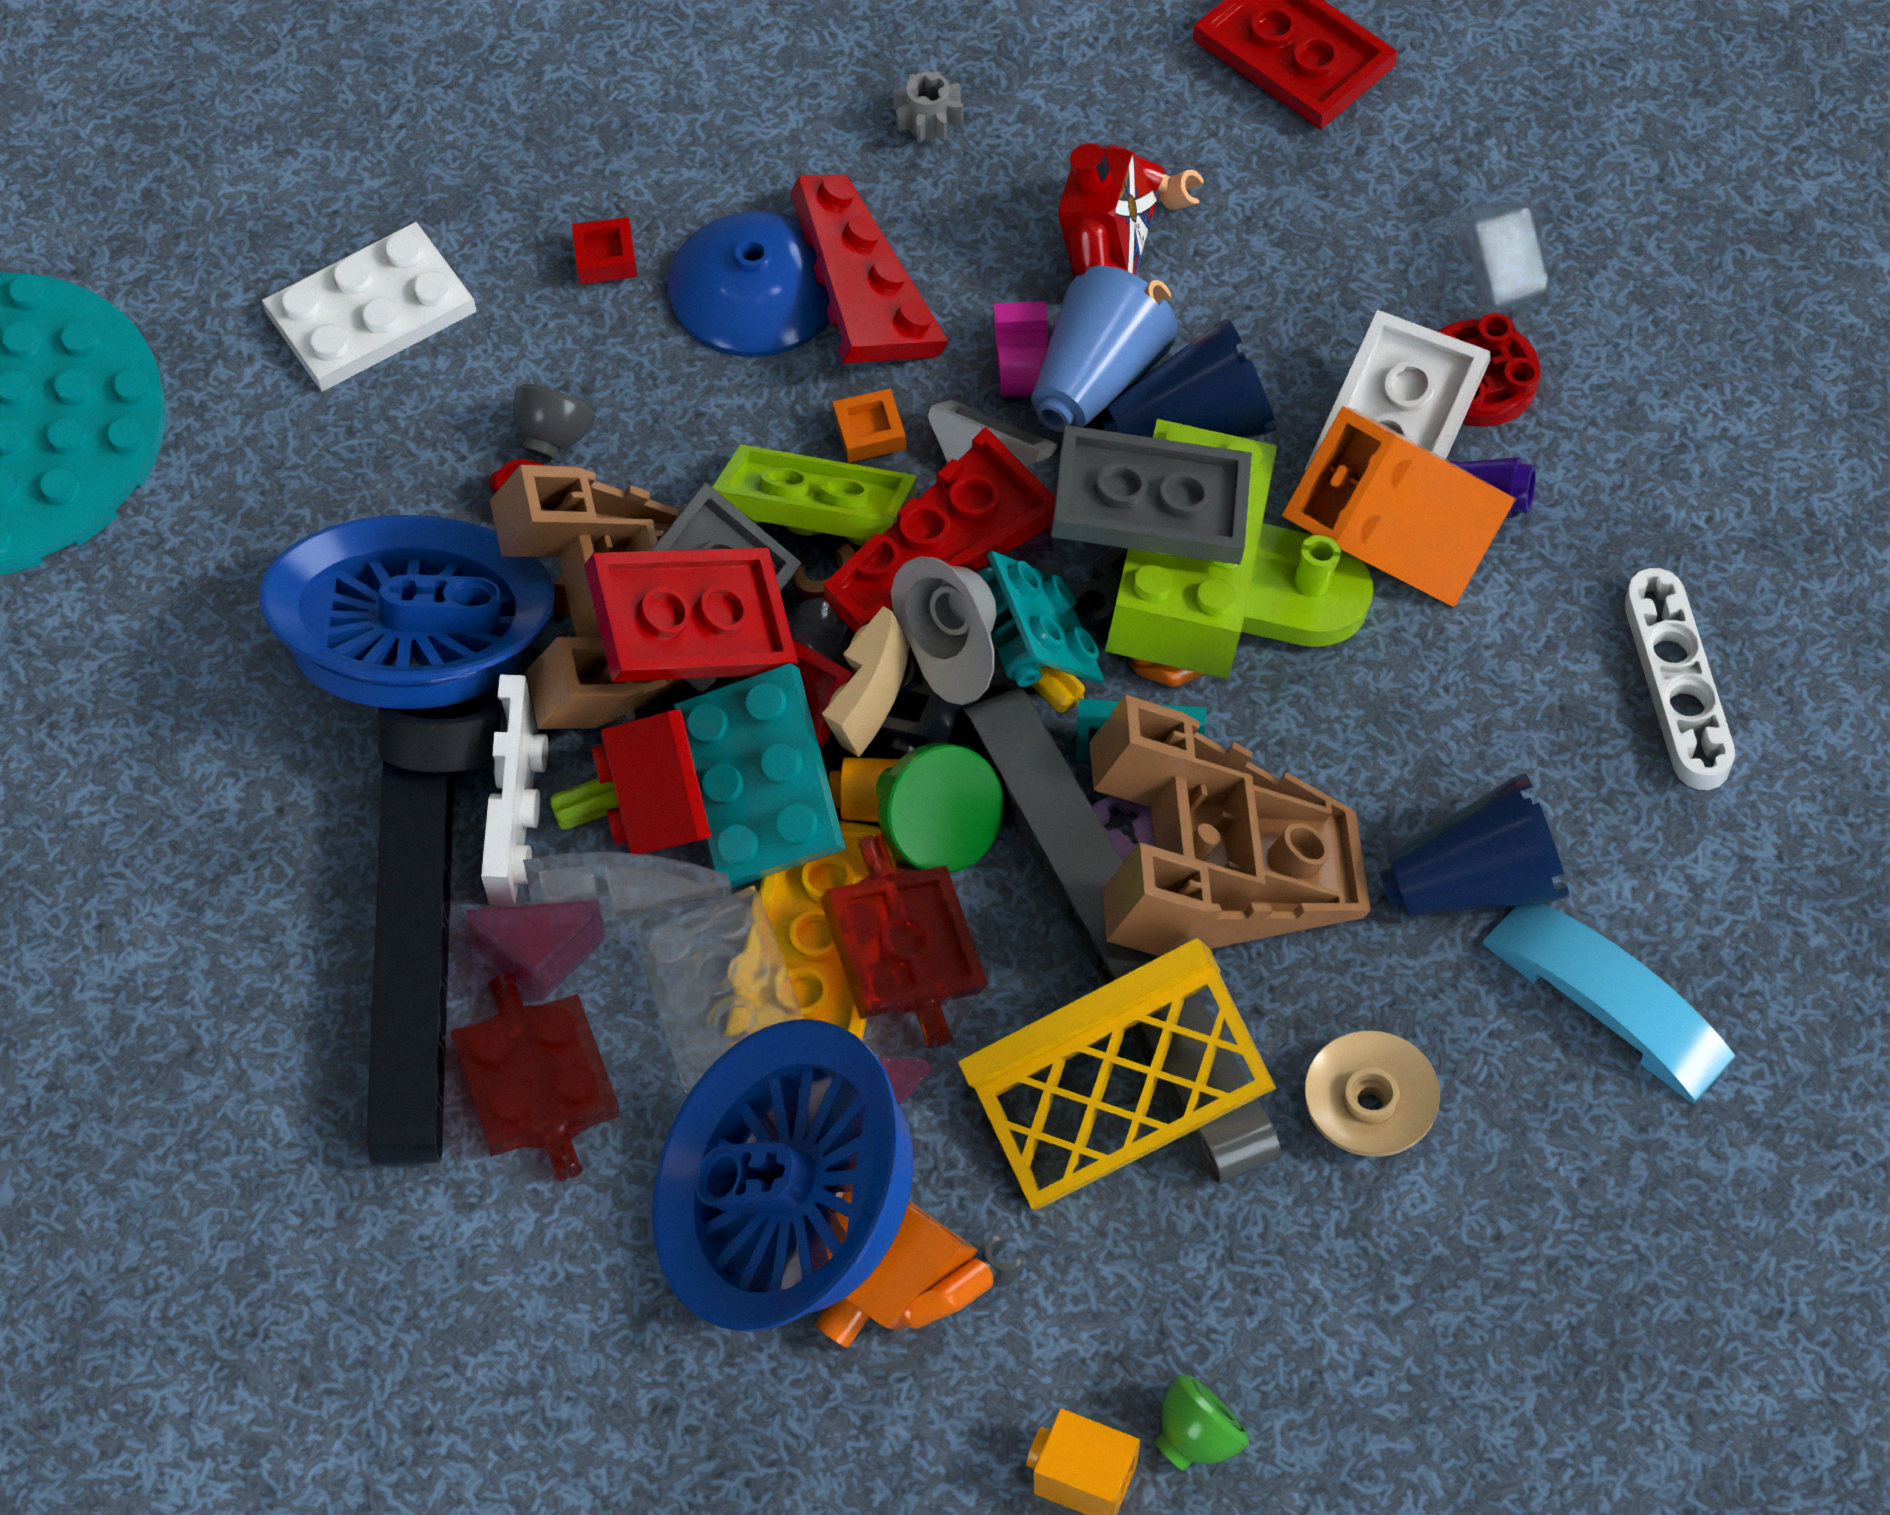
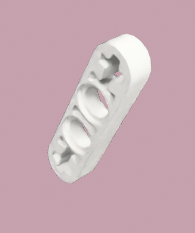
M1661 568L1642 570L1632 578L1625 598V611L1672 766L1678 778L1687 786L1697 790H1710L1723 784L1730 773L1735 758V748L1683 584L1678 577ZM1654 591L1658 599H1666L1662 610L1663 621L1655 623L1658 614L1652 599H1644L1645 592ZM1663 641H1672L1681 645L1688 657L1678 663H1669L1659 658L1653 647ZM1678 694H1690L1701 701L1704 711L1695 716L1679 714L1671 706L1670 699ZM1703 732L1701 744L1704 754L1708 758H1716L1713 767H1705L1701 759H1692L1697 744L1696 734Z

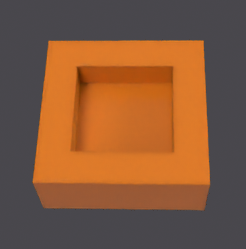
M891 388L832 401L834 420L848 463L906 450V435Z

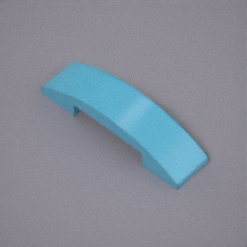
M1542 903L1516 905L1483 940L1482 945L1535 984L1540 977L1544 978L1643 1053L1640 1065L1693 1105L1734 1060L1735 1054L1708 1022L1660 977L1603 935L1552 907Z

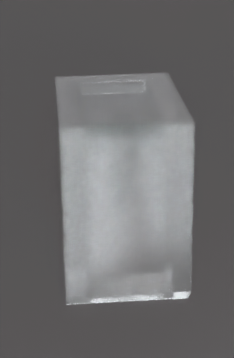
M1494 201L1444 218L1443 225L1494 310L1548 292L1549 286L1529 206Z

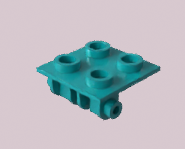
M992 550L987 553L992 567L984 568L978 571L977 574L989 585L996 601L997 616L991 639L994 646L1000 648L997 652L1007 677L1016 680L1018 686L1026 687L1036 683L1041 678L1039 670L1047 665L1100 685L1104 683V677L1096 661L1099 657L1098 647L1091 635L1080 624L1074 610V606L1077 604L1076 596L1066 580L1057 574L1052 575L1032 567L1024 561L1014 560Z

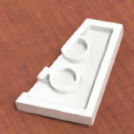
M500 674L498 698L502 700L508 731L494 732L492 756L495 759V785L497 788H502V794L491 793L488 798L481 877L489 905L515 907L518 884H528L531 876L532 851L531 847L524 845L527 827L536 828L539 821L540 792L538 789H533L535 772L546 771L547 734L538 733L526 676Z

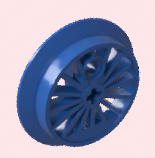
M392 515L341 523L315 532L297 541L283 551L268 567L260 586L259 599L261 613L266 625L277 639L291 649L295 664L315 685L340 698L368 706L390 709H424L447 706L475 698L497 687L500 674L511 675L520 664L524 655V649L543 632L551 618L554 607V587L548 571L537 557L501 556L497 533L494 530L450 518L422 515ZM411 658H415L419 666H410ZM396 660V666H391Z
M796 1019L779 1022L748 1035L720 1056L703 1074L682 1104L670 1128L658 1163L652 1200V1224L656 1252L666 1280L678 1299L701 1319L721 1328L744 1332L763 1331L783 1326L801 1318L805 1314L823 1310L848 1296L871 1275L889 1250L898 1233L909 1201L913 1177V1147L906 1117L895 1098L888 1074L878 1057L867 1044L844 1028L825 1021ZM772 1108L774 1109L776 1126L767 1114ZM752 1133L758 1141V1143L746 1142ZM853 1192L851 1203L836 1196V1193ZM831 1209L849 1218L847 1233ZM734 1238V1240L730 1244H728V1241ZM826 1246L833 1255L830 1260H828Z

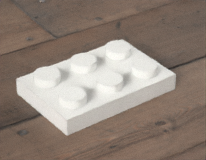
M417 222L262 300L266 314L321 392L477 312L474 298Z
M1377 310L1305 467V472L1342 406L1358 410L1446 459L1491 360L1490 351Z

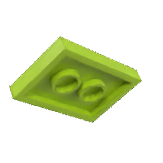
M740 444L712 488L755 524L766 522L787 526V529L795 534L806 536L820 533L845 536L850 542L863 546L874 534L882 535L897 521V512L912 497L915 498L917 475Z

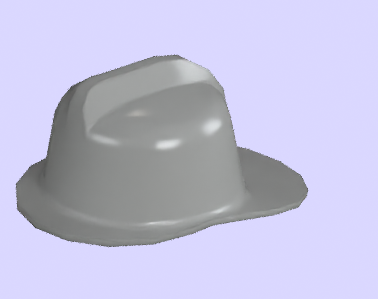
M920 556L905 562L894 577L891 589L892 606L923 676L932 690L946 702L964 705L978 700L988 689L994 673V647L991 632L997 612L996 601L989 585L974 571L965 567L950 566L938 558Z

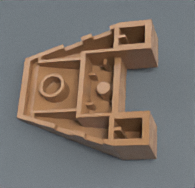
M519 465L490 499L501 556L555 557L559 559L575 637H557L526 670L538 729L597 728L690 685L685 679L612 682L584 567L592 553L650 551L686 504L677 509L650 500V492L630 485L624 491L595 481L596 473L579 467Z
M1125 694L1089 742L1093 790L1150 807L1154 846L1139 843L1102 889L1107 942L1162 956L1195 938H1198L1210 949L1362 919L1371 911L1356 811L1288 772H1285L1278 779L1250 763L1249 760L1253 752L1236 742H1233L1228 749L1196 732L1201 722L1187 714Z

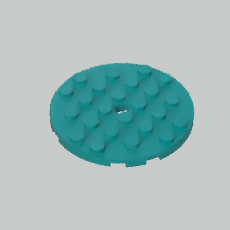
M8 272L0 273V575H5L43 564L41 558L55 553L74 542L77 546L82 545L117 518L116 510L125 502L136 487L142 488L154 467L162 446L166 426L165 392L157 363L145 338L122 311L106 299L73 283L49 276Z

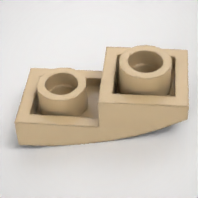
M884 606L869 624H865L855 633L849 648L843 654L855 675L848 683L841 685L835 691L829 706L822 713L840 746L858 757L861 756L885 721L900 689L908 661L910 644L894 613Z

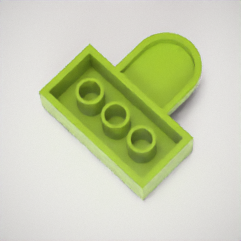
M1157 419L1153 438L1252 453L1245 548L1240 565L1128 548L1105 652L1228 679L1241 632L1310 647L1334 645L1353 636L1364 624L1373 598L1372 578L1363 561L1341 550L1338 543L1330 537L1263 523L1278 445Z

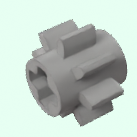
M928 71L916 75L910 74L906 90L894 89V110L896 111L897 130L909 129L911 134L916 137L918 143H921L923 140L930 141L939 138L945 141L948 139L947 132L950 124H963V104L961 103L959 83L949 85L946 78L940 75V72Z

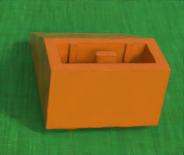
M1342 406L1281 516L1314 535L1332 538L1338 543L1341 550L1455 607L1516 498L1358 410Z

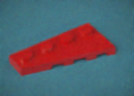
M846 174L798 176L790 194L805 242L808 246L814 248L817 256V261L813 266L817 282L820 285H826L830 302L826 312L831 327L839 328L842 337L838 347L842 364L935 358L940 356L949 341L848 176Z
M985 426L972 439V447L958 461L952 458L937 473L936 483L918 500L912 497L897 512V521L882 535L874 534L823 584L824 600L851 630L856 633L862 626L869 624L883 606L894 613L891 589L895 574L905 562L920 556L938 558L950 566L965 567L976 572L990 563L987 553L991 550L1004 555L1052 526L1055 496Z

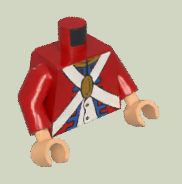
M1085 143L1075 148L1070 155L1071 169L1058 207V217L1074 279L1077 275L1078 277L1084 275L1089 267L1096 265L1117 267L1135 275L1157 203L1154 192L1156 190L1159 191L1160 199L1167 209H1183L1199 203V200L1191 197L1186 189L1189 190L1203 185L1202 176L1192 169L1172 176L1165 175L1163 166L1119 145L1109 144L1101 147L1095 143ZM1154 280L1148 283L1149 285L1144 292L1158 305L1163 298L1167 302L1171 300V292L1162 281Z

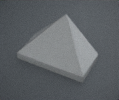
M954 400L931 405L927 416L947 463L952 458L958 461L972 447V439L985 426L1025 467L1054 456L1058 447L1057 443Z

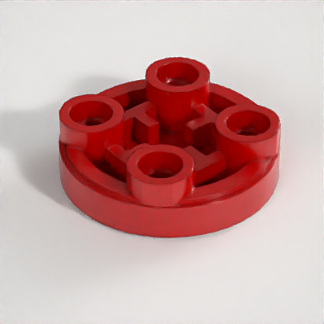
M1488 313L1481 319L1454 322L1437 331L1490 351L1491 360L1462 424L1476 427L1500 425L1515 419L1531 405L1536 396L1540 380V361L1531 343L1514 329V324L1509 317L1501 313Z

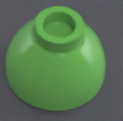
M1190 1375L1176 1376L1169 1385L1162 1402L1160 1416L1163 1432L1154 1440L1159 1450L1175 1466L1185 1471L1193 1462L1215 1464L1227 1461L1249 1446V1433L1231 1410L1194 1377Z

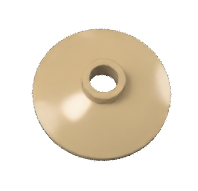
M1358 1031L1331 1041L1312 1061L1305 1081L1306 1108L1318 1131L1337 1147L1362 1156H1389L1414 1146L1431 1129L1440 1104L1438 1078L1426 1056L1405 1039L1381 1031ZM1373 1095L1382 1102L1383 1106L1378 1110H1369L1360 1106L1358 1100L1362 1096Z

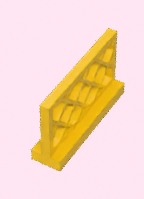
M1198 938L1183 944L958 1061L968 1085L975 1088L1032 1210L1041 1209L1276 1089L1219 973L1221 970L1210 948ZM1209 987L1220 1008L1211 1036L1178 1026L1177 1023L1185 999ZM1170 1007L1166 1022L1152 1017ZM1140 1022L1162 1029L1150 1067L1117 1056L1125 1031ZM1226 1024L1237 1045L1221 1040ZM1174 1033L1208 1044L1195 1082L1161 1071ZM1110 1038L1106 1052L1092 1048ZM1218 1048L1242 1055L1255 1079L1230 1093L1206 1086ZM1080 1053L1103 1060L1090 1098L1058 1087L1066 1061ZM1114 1064L1147 1075L1135 1113L1102 1102ZM1051 1069L1046 1083L1032 1079ZM1158 1079L1192 1090L1184 1116L1170 1124L1146 1117ZM1020 1084L1043 1090L1031 1129L1009 1122L997 1096ZM1203 1094L1219 1098L1199 1108ZM1055 1095L1087 1105L1075 1144L1042 1133ZM1098 1110L1132 1120L1123 1148L1109 1155L1086 1148ZM1143 1124L1158 1129L1138 1140ZM1013 1131L1028 1136L1023 1151ZM1039 1140L1072 1151L1064 1177L1043 1189H1040L1030 1168ZM1083 1155L1097 1159L1096 1162L1079 1170Z

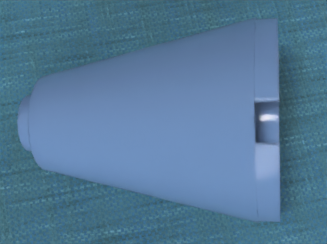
M1096 265L1089 267L1084 275L1079 277L1077 275L1069 284L1031 396V402L1039 420L1048 428L1062 432L1065 425L1086 426L1111 402L1166 356L1177 340L1178 323L1171 306L1164 298L1158 305L1144 291L1149 284L1139 276L1117 267Z

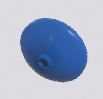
M768 211L741 212L719 218L693 233L679 248L670 266L668 295L676 319L689 335L713 350L742 357H763L781 354L812 340L830 323L826 312L830 302L826 285H820L817 282L813 269L817 256L814 248L806 244L798 218Z

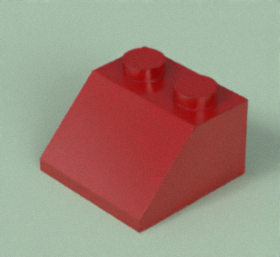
M681 708L605 728L600 731L603 744L591 746L599 783L612 782L618 807L606 809L615 847L627 845L629 856L632 857L711 837Z

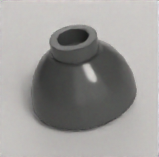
M523 384L515 390L513 413L516 425L525 437L521 448L529 453L555 460L559 450L574 445L586 435L596 418L593 409L588 404L564 393L533 384Z

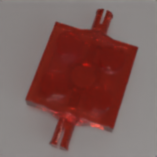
M876 834L874 838L872 835H869L857 842L868 876L855 884L829 888L820 899L859 1018L864 1019L897 1011L916 1013L926 1042V1048L932 1049L936 1045L941 1047L953 1040V1035L950 1033L941 1005L948 1000L980 994L988 982L947 865L920 871L896 869L893 867L884 835Z
M503 974L504 989L500 977L496 976L488 983V988L492 993L499 1014L490 1020L451 1031L452 1046L490 1157L522 1147H546L556 1180H567V1167L571 1179L582 1173L583 1167L579 1162L571 1139L575 1138L586 1128L619 1117V1105L579 995L576 994L538 1006H524L514 975Z

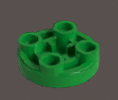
M948 743L926 744L904 755L893 767L885 769L878 777L876 793L879 798L878 818L880 829L886 844L893 852L895 858L902 864L934 874L955 873L976 863L989 850L996 839L1003 817L1002 789L992 767L976 752Z

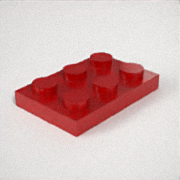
M1223 0L1194 24L1193 41L1319 130L1328 125L1396 65V49L1324 0Z
M769 548L592 553L584 564L612 682L758 675L789 663L796 666L798 663Z

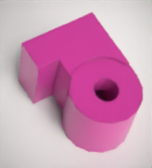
M1046 301L993 304L994 345L1001 398L1032 396L1048 348Z

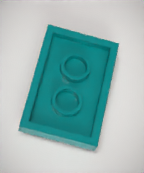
M789 663L674 704L675 710L681 708L711 837L707 838L720 887L729 890L846 850L798 667Z

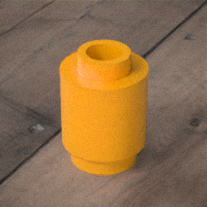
M844 757L842 770H830L829 786L835 808H840L841 821L879 823V798L876 793V783L880 774L885 769L893 767L900 759Z

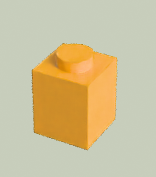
M1060 1408L1052 1430L1042 1426L1039 1428L1027 1457L1026 1467L1034 1469V1494L1086 1515H1117L1138 1464L1140 1439Z

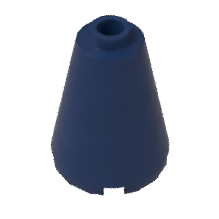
M1228 318L1213 325L1117 397L1107 406L1110 418L1100 422L1103 431L1153 438L1157 419L1242 438L1268 434L1276 430V426L1272 421L1274 420V415L1251 359L1247 360L1243 352H1238L1236 345L1242 343V340Z
M1524 773L1509 779L1388 854L1387 858L1391 868L1380 871L1379 874L1391 908L1404 905L1408 917L1552 902L1569 897V890L1562 882L1553 884L1552 881L1553 877L1564 874L1541 805L1540 803L1533 804L1531 797L1523 799L1520 792L1533 787L1527 774Z

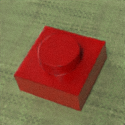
M629 217L571 224L579 285L638 277Z

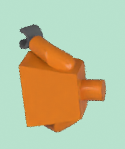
M853 1192L836 1193V1196L851 1203ZM908 1201L898 1233L882 1261L858 1288L842 1300L827 1307L815 1323V1326L832 1340L846 1348L850 1347L869 1317L888 1329L901 1331L906 1327L919 1329L962 1310L990 1290L992 1286L1003 1287L1014 1282L1020 1272L1024 1257H1017L1011 1264L998 1263L993 1256H996L1003 1249L1006 1238L995 1235L987 1241L981 1259H972L978 1251L975 1247L911 1201ZM831 1209L847 1233L849 1218ZM826 1246L828 1260H830L833 1255Z

